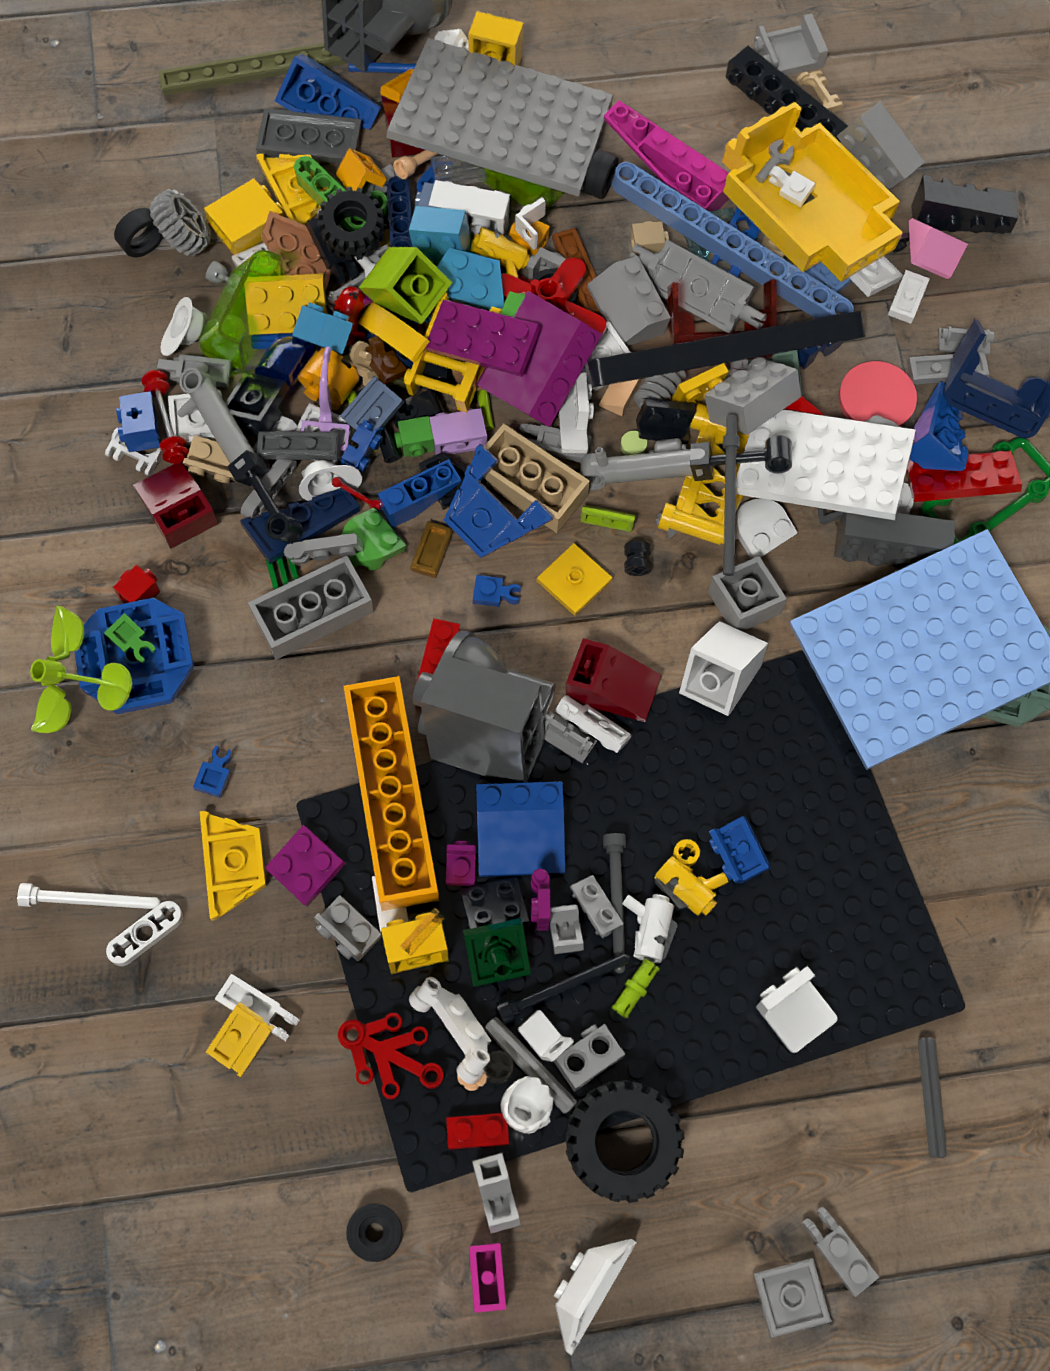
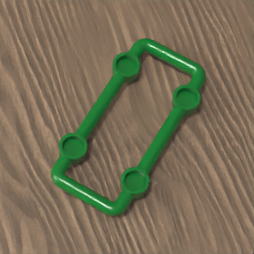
M1017 437L1009 443L999 442L993 447L991 453L1011 451L1013 455L1015 450L1022 448L1048 478L1031 481L1025 489L1024 495L986 522L972 523L967 530L966 536L959 540L954 535V545L987 529L990 532L1030 502L1040 503L1046 498L1050 489V463L1029 440ZM953 499L925 501L921 507L923 516L940 519L932 509L937 505L947 506Z

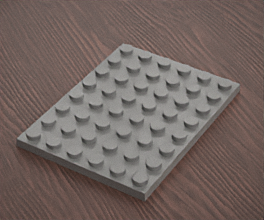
M428 38L387 129L386 138L579 197L604 123L603 116L609 109L612 94L560 79L556 76L537 72L530 68L518 65L513 66L508 61H498V59L485 54L471 53L462 47H456Z

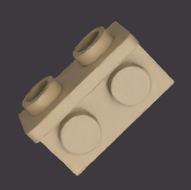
M194 435L188 456L183 461V464L189 468L188 472L199 476H204V472L215 475L214 480L229 484L230 480L235 481L227 468L230 463L216 441Z

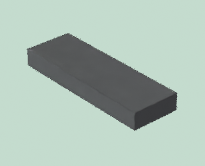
M259 431L257 454L263 459L338 460L339 434L338 432Z

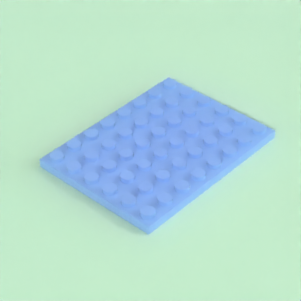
M988 529L795 618L789 623L866 770L1050 684V637Z

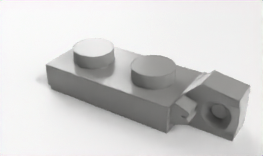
M179 354V357H174L173 360H158V371L166 373L171 381L180 382V377L184 370L193 367L212 375L215 378L216 387L228 388L232 369V362L230 360Z

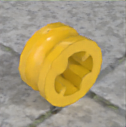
M687 839L678 842L673 851V857L687 867H692L700 855L698 845L694 841ZM685 847L691 849L690 854L694 853V857L689 856L687 860L681 858L683 854H679V850L683 851Z

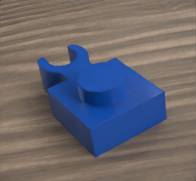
M476 575L473 604L499 607L500 600H505L513 605L519 604V597H512L510 593H520L521 586L517 584L502 586L503 578Z
M219 746L213 748L211 764L203 761L193 785L195 791L217 798L222 797L231 772L224 767L232 759L230 749H228L225 757H217L220 751Z

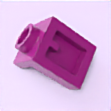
M455 841L453 845H447L446 885L475 886L476 846L470 845V842Z

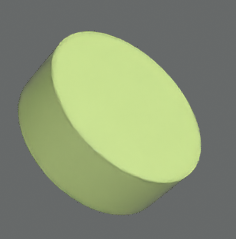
M629 431L623 435L621 451L624 455L645 453L647 440L640 439L638 431Z

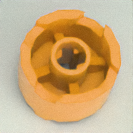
M321 348L319 352L316 350L297 376L298 380L306 388L304 394L312 401L319 400L320 378L325 348ZM331 350L330 362L328 363V386L332 409L338 410L358 383L359 374L353 365L349 369L340 361L343 357Z

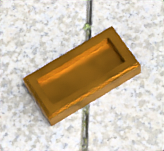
M427 521L410 570L436 578L452 537L453 529Z

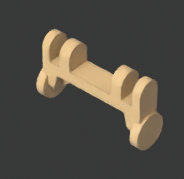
M821 70L812 73L803 72L797 77L796 81L799 85H811L822 100L823 106L832 113L844 107V104L841 101L839 102L840 98L838 95L830 96L824 87L828 80L823 76Z

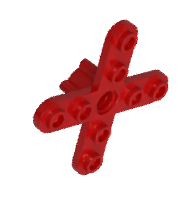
M568 258L562 262L551 278H545L540 281L533 279L531 284L512 275L501 274L503 298L505 301L510 291L525 295L529 291L601 333L602 336L606 332V321L603 317L568 301L586 274V265L582 260Z

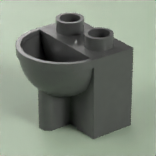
M322 0L324 49L331 52V55L338 56L343 61L351 63L365 72L370 63L374 62L381 53L388 54L404 35H418L443 23L451 12L453 0Z
M465 630L459 631L449 642L434 674L423 672L419 676L413 692V704L422 709L418 723V732L427 736L430 759L504 783H527L545 743L543 720L553 699L556 684L507 669L501 656L488 643L477 638L474 633Z

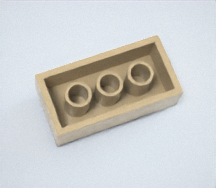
M504 423L485 445L499 461L483 478L487 481L488 487L523 511H526L535 500H538L555 517L544 525L556 533L559 532L588 496L590 483L588 479Z

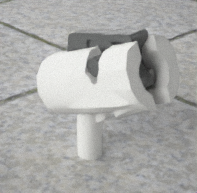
M654 894L652 898L646 899L644 906L628 895L622 903L637 914V922L640 924L639 931H635V958L640 960L645 958L656 964L665 960L677 929V923L671 919L674 905L669 902L670 898Z

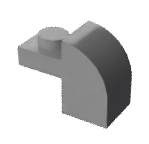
M502 1153L473 1161L490 1233L520 1226Z

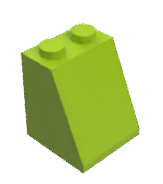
M388 247L359 286V289L375 304L423 324L452 282L417 247Z

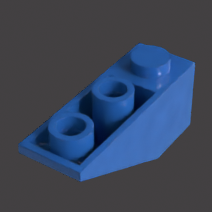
M448 459L378 493L380 508L390 526L394 528L418 516L462 481Z

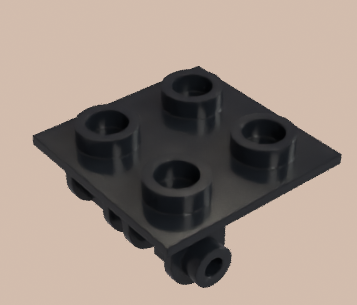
M517 877L460 889L470 929L521 918L523 925L529 923Z

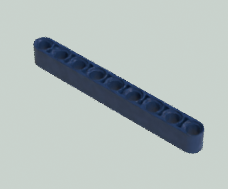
M394 176L387 182L390 247H413L409 233L412 220L409 181L401 179L399 176ZM394 313V316L419 333L417 322ZM396 350V355L407 369H411L414 362Z

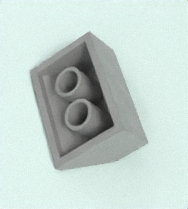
M638 256L615 262L587 284V289L606 323L610 322L626 346L664 335L671 317Z

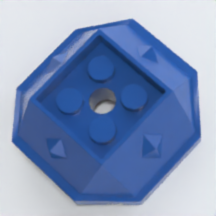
M155 598L98 609L84 624L82 644L77 651H74L77 672L80 676L102 680L103 668L109 663H118L128 669L132 678V689L125 704L118 710L112 711L117 715L173 703L194 669L184 613L169 607ZM124 613L145 632L141 640L152 643L156 649L155 653H152L148 648L140 651V654H142L146 661L144 664L139 661H130L132 656H134V650L131 648L125 654L104 633ZM79 681L81 690L98 701L97 692L100 684Z

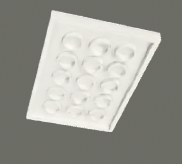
M782 410L749 434L744 452L763 451L768 438L776 435L786 436L792 441V468L785 473H772L765 468V461L741 463L736 478V494L895 520L916 430Z

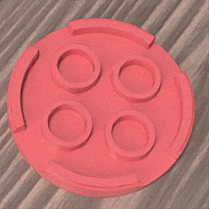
M870 361L855 366L846 374L839 389L838 400L840 408L848 420L864 422L872 416L878 415L893 421L899 427H903L916 408L917 392L910 377L897 366L881 361Z

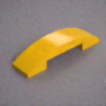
M373 302L358 320V324L361 327L379 336L381 340L412 362L417 360L430 342L402 320Z

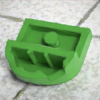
M374 507L351 518L346 523L342 535L355 533L363 541L364 551L356 552L354 556H349L348 558L354 567L357 565L369 567V571L380 569L384 561L404 552L406 548L403 540Z

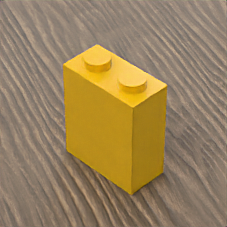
M254 178L204 208L207 223L233 255L250 249L263 241L261 234L270 211L285 216L282 206L278 202L274 203L268 189L264 185L260 186Z

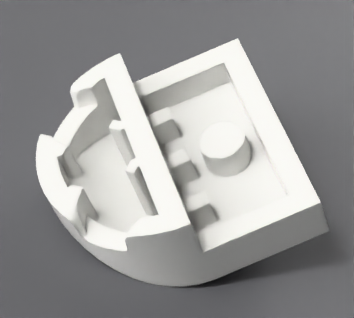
M753 499L741 504L735 512V540H740L750 559L764 556L798 533L783 507L775 501Z

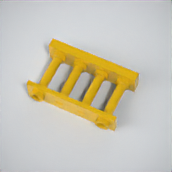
M446 292L432 310L433 316L424 336L427 339L443 299L449 301L448 293ZM492 306L490 309L491 312L500 314L502 311L501 309ZM424 349L413 363L412 368L407 369L404 376V384L408 394L414 396L418 385L451 395L455 399L457 410L467 413L478 387L476 383L485 367L458 361ZM427 362L461 372L462 376H464L461 384L455 386L423 376L422 374Z

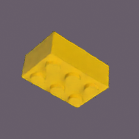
M324 273L246 277L244 281L249 335L293 333L302 305L308 307L309 302L324 307L322 313L327 314Z

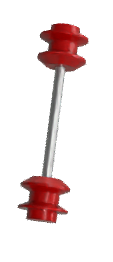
M150 370L142 377L141 383L145 386L144 392L151 391L152 397H157L168 438L164 439L159 445L160 450L163 452L162 458L166 462L178 464L184 461L189 451L185 447V439L180 436H173L162 399V396L170 390V385L167 382L166 373Z

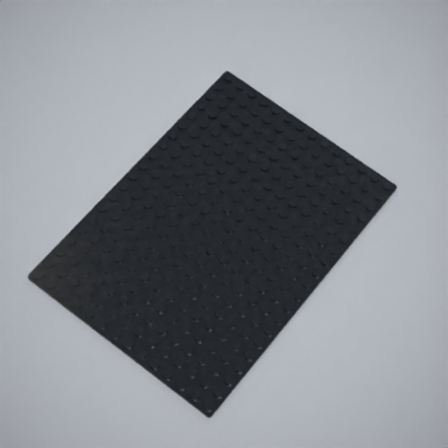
M804 651L762 663V666L729 716L680 694V688L655 695L646 722L606 711L599 712L631 734L628 743L618 753L605 748L596 739V744L584 762L581 763L544 740L545 743L527 783L562 782L565 874H549L550 908L563 905L578 906L579 924L583 939L582 951L554 954L550 926L548 931H537L536 922H531L532 898H537V893L531 889L532 875L479 877L476 784H502L504 782L436 760L416 766L439 901L406 907L408 922L416 920V916L424 913H433V916L440 915L448 950V961L391 974L383 936L359 961L353 957L348 960L338 951L357 1020L363 1024H368L385 1018L389 1013H397L402 1019V1027L397 1032L384 1030L369 1037L380 1042L409 1033L415 1027H424L428 1032V1041L424 1045L417 1046L412 1044L396 1051L422 1065L435 1063L443 1071L444 1078L441 1085L435 1089H428L422 1085L420 1077L389 1061L394 1081L400 1087L399 1096L396 1099L389 1100L382 1094L383 1083L375 1055L366 1049L405 1188L408 1192L413 1193L474 1173L473 1161L502 1153L504 1162L565 1143L564 1137L568 1128L567 1120L576 1107H573L565 1114L553 1103L550 1123L536 1130V1132L530 1134L522 1133L508 1125L509 1145L448 1150L446 1117L502 1113L501 1100L506 1090L517 1080L528 1075L487 1033L491 1042L487 1046L490 1061L485 1066L486 1083L482 1087L479 1086L475 1091L465 1089L464 1085H461L457 1078V1067L465 1058L464 1052L435 1009L431 1006L427 1012H419L411 1006L409 996L416 987L423 984L426 978L433 977L440 982L443 989L454 995L460 994L485 1031V1026L495 1017L503 1023L496 1007V1002L505 998L507 1001L510 999L516 1001L613 958V932L605 938H602L600 934L596 935V929L589 920V916L584 912L577 899L573 898L572 895L574 893L570 888L571 885L593 875L611 903L609 854L606 853V849L603 848V835L621 833L626 835V847L623 848L624 853H621L623 902L628 895L644 906L646 899L652 898L654 894L668 897L657 886L654 877L660 868L673 856L674 848L681 840H692L699 847V858L692 867H689L693 869L691 873L696 877H703L707 880L724 872L722 865L725 863L721 855H717L710 844L712 837L709 831L714 828L720 829L742 816L747 818L771 868L742 884L735 883L733 879H728V883L713 889L712 891L716 894L714 900L717 904L707 916L703 913L697 916L688 907L678 909L674 905L671 919L677 923V929L666 958L659 964L654 963L660 970L646 988L647 994L644 998L640 997L628 1018L618 1014L617 1010L612 1009V1006L626 988L625 982L627 979H632L643 960L634 957L635 931H639L640 924L637 922V914L623 905L625 953L630 957L625 971L617 973L613 970L520 1011V1015L515 1017V1021L505 1025L571 1094L576 1103L579 1099L582 1100L587 1095L586 1092L592 1088H598L606 1082L623 1080L651 1087L658 1091L662 1097L666 1098L672 1104L671 1107L959 1013L965 1009L964 1000L870 769H865ZM567 721L578 728V726L574 724L572 721ZM360 783L300 800L296 806L301 825L309 828L346 863L321 891L325 908L327 909L340 895L380 932L372 881L375 873ZM455 841L470 842V845L476 846L475 886L517 877L529 918V923L523 925L531 971L530 975L473 987L463 930L470 929L460 890L473 886L446 885L447 845H453ZM685 847L683 851L679 850V854H683L681 858L687 860L689 856L694 857V853L690 854L691 849ZM498 936L491 937V940H493V938L498 939ZM808 966L815 975L810 982L836 1014L837 1021L798 1052L792 1053L756 1006L763 1000L760 994L772 985L778 989L786 983L783 979L785 975L796 967L799 971H802ZM537 1010H540L562 1037L571 1038L574 1041L572 1044L575 1045L583 1039L581 1034L593 1025L599 1028L605 1024L625 1053V1056L574 1092L554 1061L542 1060L521 1035L518 1028ZM395 1017L388 1020V1026L392 1028L399 1024V1020ZM417 1031L414 1034L416 1041H422L425 1038V1033L422 1031ZM596 1040L592 1043V1049L595 1053L602 1055L608 1051V1046L604 1041ZM571 1057L567 1060L568 1068L574 1072H578L584 1067L583 1061L578 1057ZM433 1071L428 1072L426 1080L428 1082L436 1081L437 1074ZM388 1085L385 1092L387 1095H394L397 1088L395 1085ZM630 1111L615 1112L602 1121L597 1132L641 1117Z

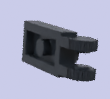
M319 218L309 220L306 227L327 270H330L334 281L339 285L345 283L342 265L351 280L359 277L358 269L352 259L346 260L345 255L339 258L335 256V251L330 252L327 249V245L322 240L318 222Z

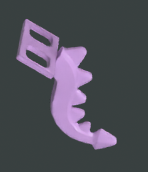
M326 347L320 378L319 422L302 420L301 432H305V427L307 426L319 427L320 432H331L334 428L345 429V445L338 446V451H345L349 443L350 425L332 423L331 396L328 386V363L330 362L331 348Z

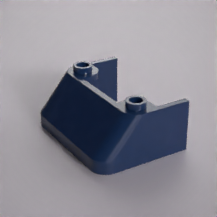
M974 319L953 355L944 389L946 402L958 410L1018 437H1033L1038 433L1050 414V377L1048 380L1040 377H1030L1022 383L1019 390H1016L975 371L980 362V355L977 349L986 334L980 321Z

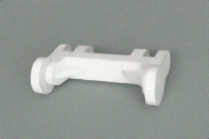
M118 428L114 430L111 442L105 451L106 456L111 457L113 455V459L118 462L124 454L138 460L136 470L143 472L147 466L145 470V475L151 476L157 464L163 460V452L160 448L153 453L143 455L136 451L128 452L125 442L121 443Z

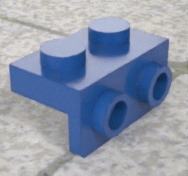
M745 816L720 829L714 828L709 831L712 837L710 844L717 855H721L725 863L722 865V868L729 880L733 879L735 883L742 884L771 868Z

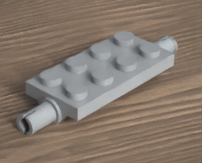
M667 240L663 249L655 254L639 244L634 245L632 250L637 253L631 252L629 258L639 257L642 265L647 267L649 278L659 295L729 334H732L740 319L756 327V329H760L763 326V323L755 318L765 321L767 315L748 306V302L756 289L753 285L670 240Z

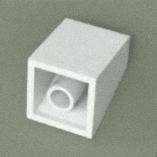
M719 621L691 648L679 693L729 716L762 666L768 643Z

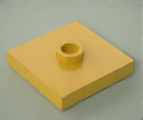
M573 543L537 577L536 582L576 616L612 582L613 577Z

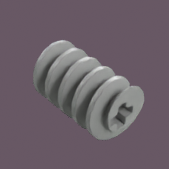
M685 371L646 378L645 382L641 384L639 390L634 394V401L638 408L641 409L645 398L670 401L671 395H674L676 387L682 383L681 379H686Z

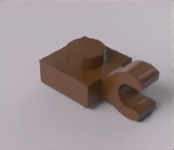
M379 336L370 338L368 342L371 345L365 348L372 355L369 366L385 385L405 376L407 368L394 351L391 350L386 353L384 344Z

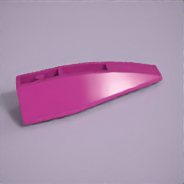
M620 100L604 114L603 119L661 182L709 212H717L730 199L723 192L729 172Z

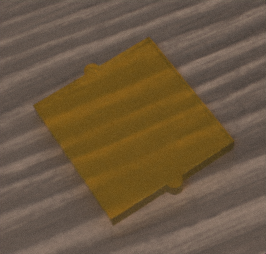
M434 908L400 947L412 955L445 918Z

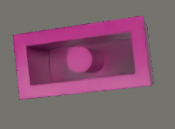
M500 1243L469 1246L474 1312L506 1310Z

